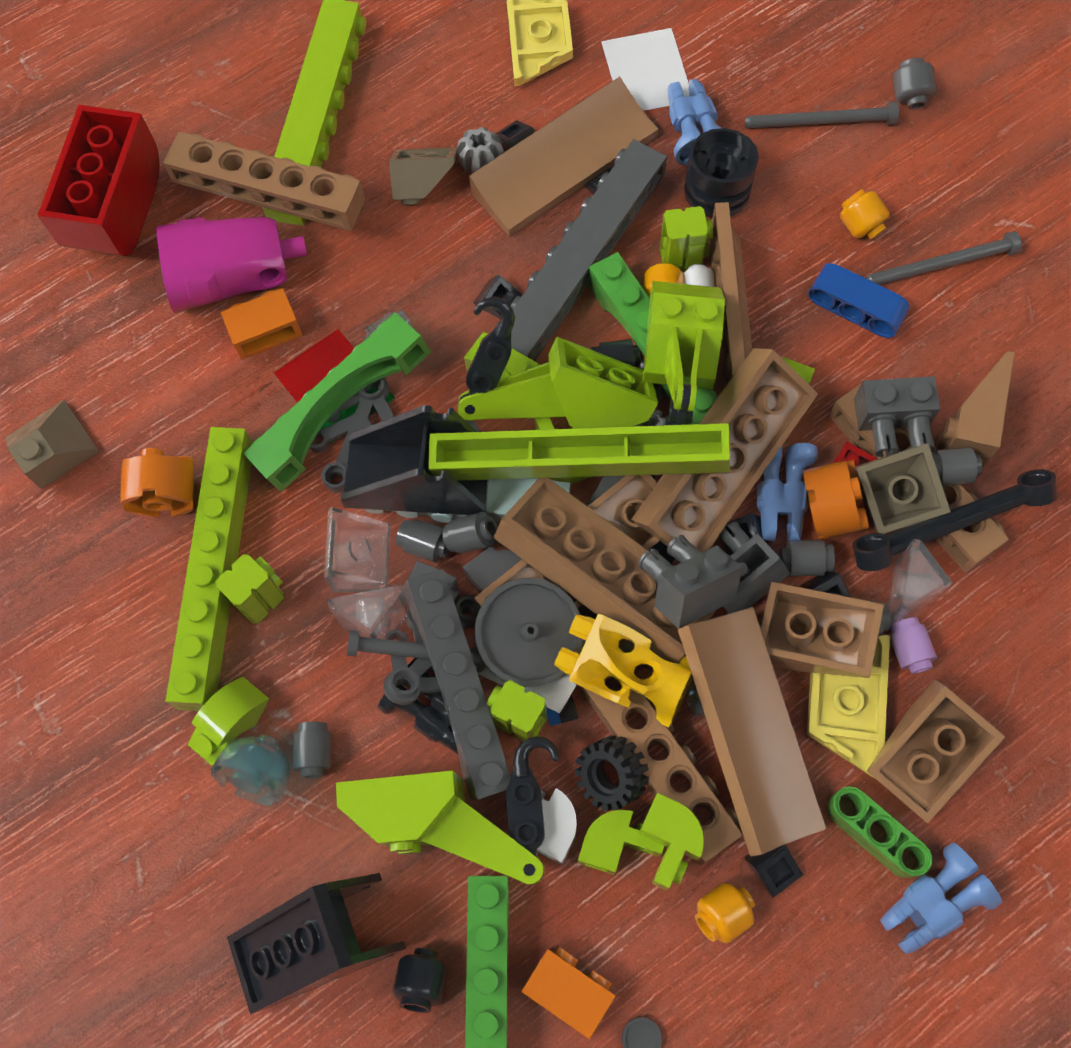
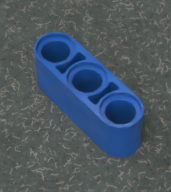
M833 263L823 266L808 291L810 300L816 305L884 338H892L896 335L910 310L909 302L901 295Z

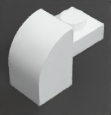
M557 788L549 802L543 799L546 793L541 790L545 839L543 844L537 849V852L562 865L575 840L577 829L576 813L568 797Z

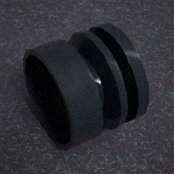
M727 128L711 129L700 134L695 139L689 153L688 170L684 184L685 199L691 207L701 206L704 209L705 216L711 218L713 217L715 203L729 202L730 217L743 210L749 201L759 159L757 147L752 140L739 131Z

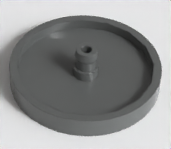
M520 578L509 581L496 588L486 598L478 611L474 626V640L477 652L488 670L504 682L512 680L523 687H535L552 682L565 673L554 665L561 648L564 647L579 654L582 639L569 633L576 614L580 615L579 611L567 593L548 581L537 578Z

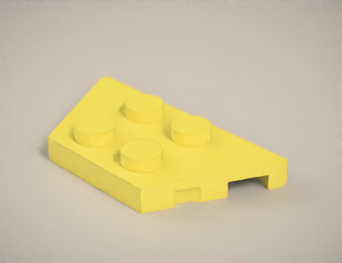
M506 0L515 87L573 58L568 3L566 0Z
M882 635L877 639L870 678L810 673L806 735L871 777L873 776L867 770L885 745L890 635Z

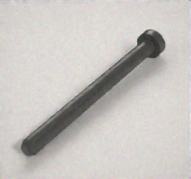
M888 102L886 107L752 115L745 118V127L753 129L886 120L887 125H896L899 117V107L897 102Z
M1016 231L1005 233L1001 240L868 274L865 278L878 285L1003 252L1011 256L1021 252L1022 242L1019 234Z
M350 630L347 656L356 657L357 651L430 659L426 647L422 643L359 636V630ZM470 649L474 665L485 666L477 650Z

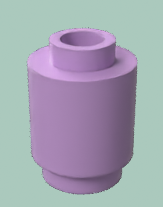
M918 617L907 618L892 624L890 628L892 633L890 641L901 670L909 669L911 674H917L933 668L931 662L937 659V655L924 624H920Z

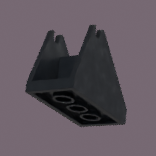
M423 405L349 434L350 446L344 491L341 495V502L344 508L456 515L486 512L489 480H456L446 471H441L440 476H434L429 470L430 434L477 431L453 408H448L447 413L441 414L434 412L433 407Z
M380 873L312 886L227 937L250 1015L351 974L406 949L404 941L361 953L343 899L371 888V884L382 881Z

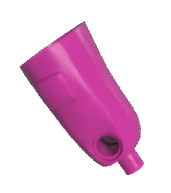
M197 217L195 219L179 220L174 224L158 225L156 228L163 281L168 301L174 314L243 293L282 285L287 281L284 259L307 256L303 236L280 240L276 220L268 217L206 221L204 218Z

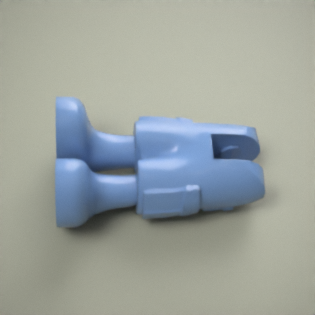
M698 79L689 80V97H684L679 81L671 83L667 90L670 104L669 116L675 131L682 134L673 151L676 161L681 165H688L692 143L701 134L700 131L704 133L711 129L721 128L715 123L718 119V113L710 97H707L704 85Z
M796 443L786 449V484L779 480L782 446L764 470V481L757 484L758 511H760L763 540L775 541L778 526L777 515L787 516V541L801 540L804 514L807 513L809 507L808 491L806 490L805 483L802 482L803 470L812 465L818 458V448L813 444Z
M954 842L944 847L943 857L946 864L943 870L934 879L925 874L920 876L903 892V897L880 919L886 931L903 923L908 916L917 926L915 930L910 931L897 944L905 954L920 949L936 938L939 940L948 936V934L963 925L962 913L977 906L994 910L1002 904L999 893L983 874H979L972 879L967 887L952 899H945L944 893L979 870L973 859Z

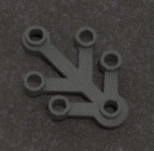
M385 378L371 383L344 402L326 422L337 421L341 411L358 404L355 414L319 430L315 438H324L322 443L318 445L311 443L310 445L312 451L320 453L328 448L330 441L347 434L337 461L326 465L321 474L325 487L331 492L340 493L344 491L350 446L349 434L372 426L369 416L373 406L382 421L394 417L385 400L389 394V385ZM371 387L378 388V391L373 394L367 393ZM337 476L344 478L339 484L332 483L333 479Z
M464 596L456 604L463 631L466 628L469 629L475 626L480 607L474 601V596ZM409 610L406 623L413 630L414 642L424 644ZM465 613H468V614H471L473 617H468V616H465L464 614H465ZM391 630L385 637L388 640L396 639L407 642L406 634L400 630ZM390 655L392 672L387 675L384 681V693L390 701L400 705H407L416 701L420 693L441 692L436 677H423L429 669H433L430 659L417 658L408 668L406 657ZM475 665L477 673L483 671L486 667ZM398 685H404L409 690L403 691L399 690L396 687Z

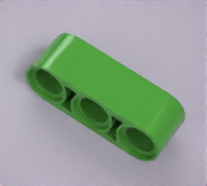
M848 786L840 789L829 798L826 810L830 819L893 874L900 878L908 879L923 875L930 869L932 855L929 848L863 791L856 787ZM841 797H847L853 801L855 805L853 816H847L840 810L839 800ZM872 823H878L885 829L886 839L883 843H879L872 838L870 833ZM904 849L912 851L916 856L917 865L914 870L908 869L902 862Z

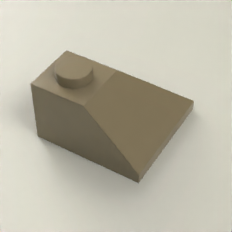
M457 147L395 150L389 159L392 199H401V204L419 203L420 199L425 198L455 164Z
M62 400L6 436L8 450L23 473L40 489L99 452V449L65 400Z
M928 443L856 466L861 494L872 528L876 533L885 534L950 513Z

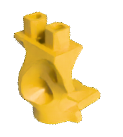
M576 614L569 633L585 640L584 647L580 654L562 647L554 665L566 674L571 675L569 681L627 708H630L632 703L629 700L631 690L641 694L655 705L656 719L662 725L669 728L675 715L678 714L693 680L687 657L683 656L679 664L663 660L650 650L652 641L634 629L601 614H598L596 619ZM622 639L631 640L634 644V649L631 652L622 651L619 648V641ZM648 664L653 668L654 672L651 677L641 680L635 676L634 671L636 666ZM608 676L616 678L621 682L622 689L617 692L608 689L605 685V679Z

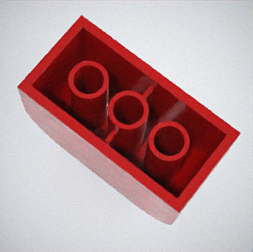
M78 104L37 215L60 246L128 256L135 249L156 190L160 169L158 148L142 114Z

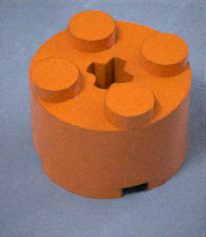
M146 448L141 451V456L123 459L121 465L120 505H124V511L138 516L159 517V511L171 510V517L185 515L193 510V458L188 456L164 455L161 449Z
M845 460L803 470L818 539L869 528L854 460Z

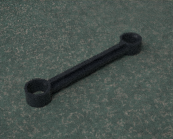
M1044 469L1030 470L1017 478V485L950 510V513L919 522L889 535L881 533L862 535L853 542L856 565L864 571L882 570L892 564L893 555L1024 504L1027 506L1050 504L1058 498L1056 475L1052 471Z

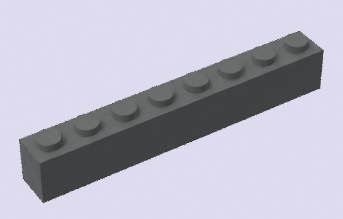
M635 139L632 140L627 149L622 148L615 159L614 167L610 173L605 172L602 175L593 197L588 196L583 202L580 215L576 221L568 223L563 232L561 242L558 246H552L548 251L544 266L540 271L536 270L531 275L524 294L517 296L513 300L511 307L514 311L515 321L511 331V348L536 361L588 286L589 266L609 256L664 177L666 155Z

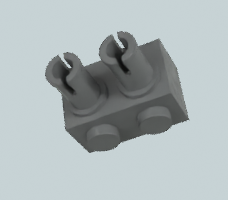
M935 376L862 381L854 397L858 430L873 431L876 456L883 457V451L885 450L886 456L899 452L895 429L908 428L911 448L928 443L931 452L935 450L930 426L940 411Z
M737 522L727 524L735 535L734 537L725 528L719 534V538L734 552L730 557L742 566L736 600L723 606L729 614L750 608L769 592L771 582L780 583L790 574L780 557L758 533L750 539Z
M679 535V538L675 537L669 543L667 553L680 564L672 566L656 549H650V552L647 550L639 559V567L658 582L655 607L678 629L736 600L742 566L718 546L701 552L686 537Z

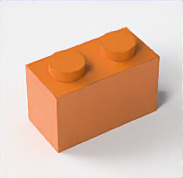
M283 288L265 292L258 298L245 303L234 304L229 309L220 312L241 360L303 336Z
M558 947L555 954L547 949L521 992L590 1040L615 998V995L608 991L612 983L594 970L591 971L589 976L583 974L575 968L579 960L562 948Z

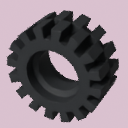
M616 735L609 736L588 745V747L580 752L582 755L577 757L576 764L580 765V767L575 769V776L582 777V780L577 782L578 787L582 788L585 786L587 790L583 794L585 799L593 797L594 800L591 805L596 808L602 805V810L604 811L611 809L613 811L619 810L640 798L639 796L644 794L646 790L644 785L649 782V777L643 775V773L649 770L648 764L641 765L640 759L645 756L642 751L635 754L634 749L637 745L633 742L626 744L627 738L622 736L616 738ZM605 760L612 763L616 768L620 780L619 786L613 784L607 777L604 768Z

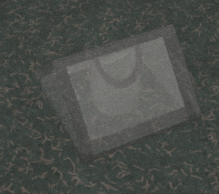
M334 507L328 509L324 578L333 592L387 591L390 523Z
M913 539L895 561L888 602L891 625L911 618L931 606L953 584L921 540Z
M401 585L327 599L328 607L341 627L349 632L350 630H359V636L385 639L389 631L399 630L407 619L410 610Z

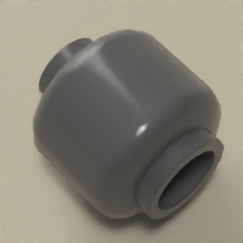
M923 58L905 60L893 74L895 99L899 104L908 105L909 109H919L926 106L927 100L936 94L937 84L934 67L931 63L925 62Z

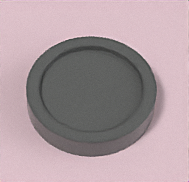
M637 1017L625 1025L622 1031V1045L624 1048H661L662 1035L659 1027L652 1020L645 1017Z

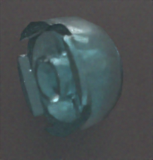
M260 735L259 737H240L230 742L218 755L210 770L214 779L221 786L225 787L227 782L237 787L236 796L254 804L272 806L274 800L276 804L280 802L290 780V765L286 755L279 749L280 744L270 736Z

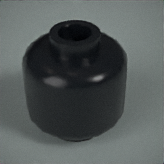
M416 948L414 954L405 955L400 958L392 993L400 1001L399 1006L401 1008L417 1013H429L431 1007L438 1006L442 1002L448 968L443 961L437 959V952L426 948Z

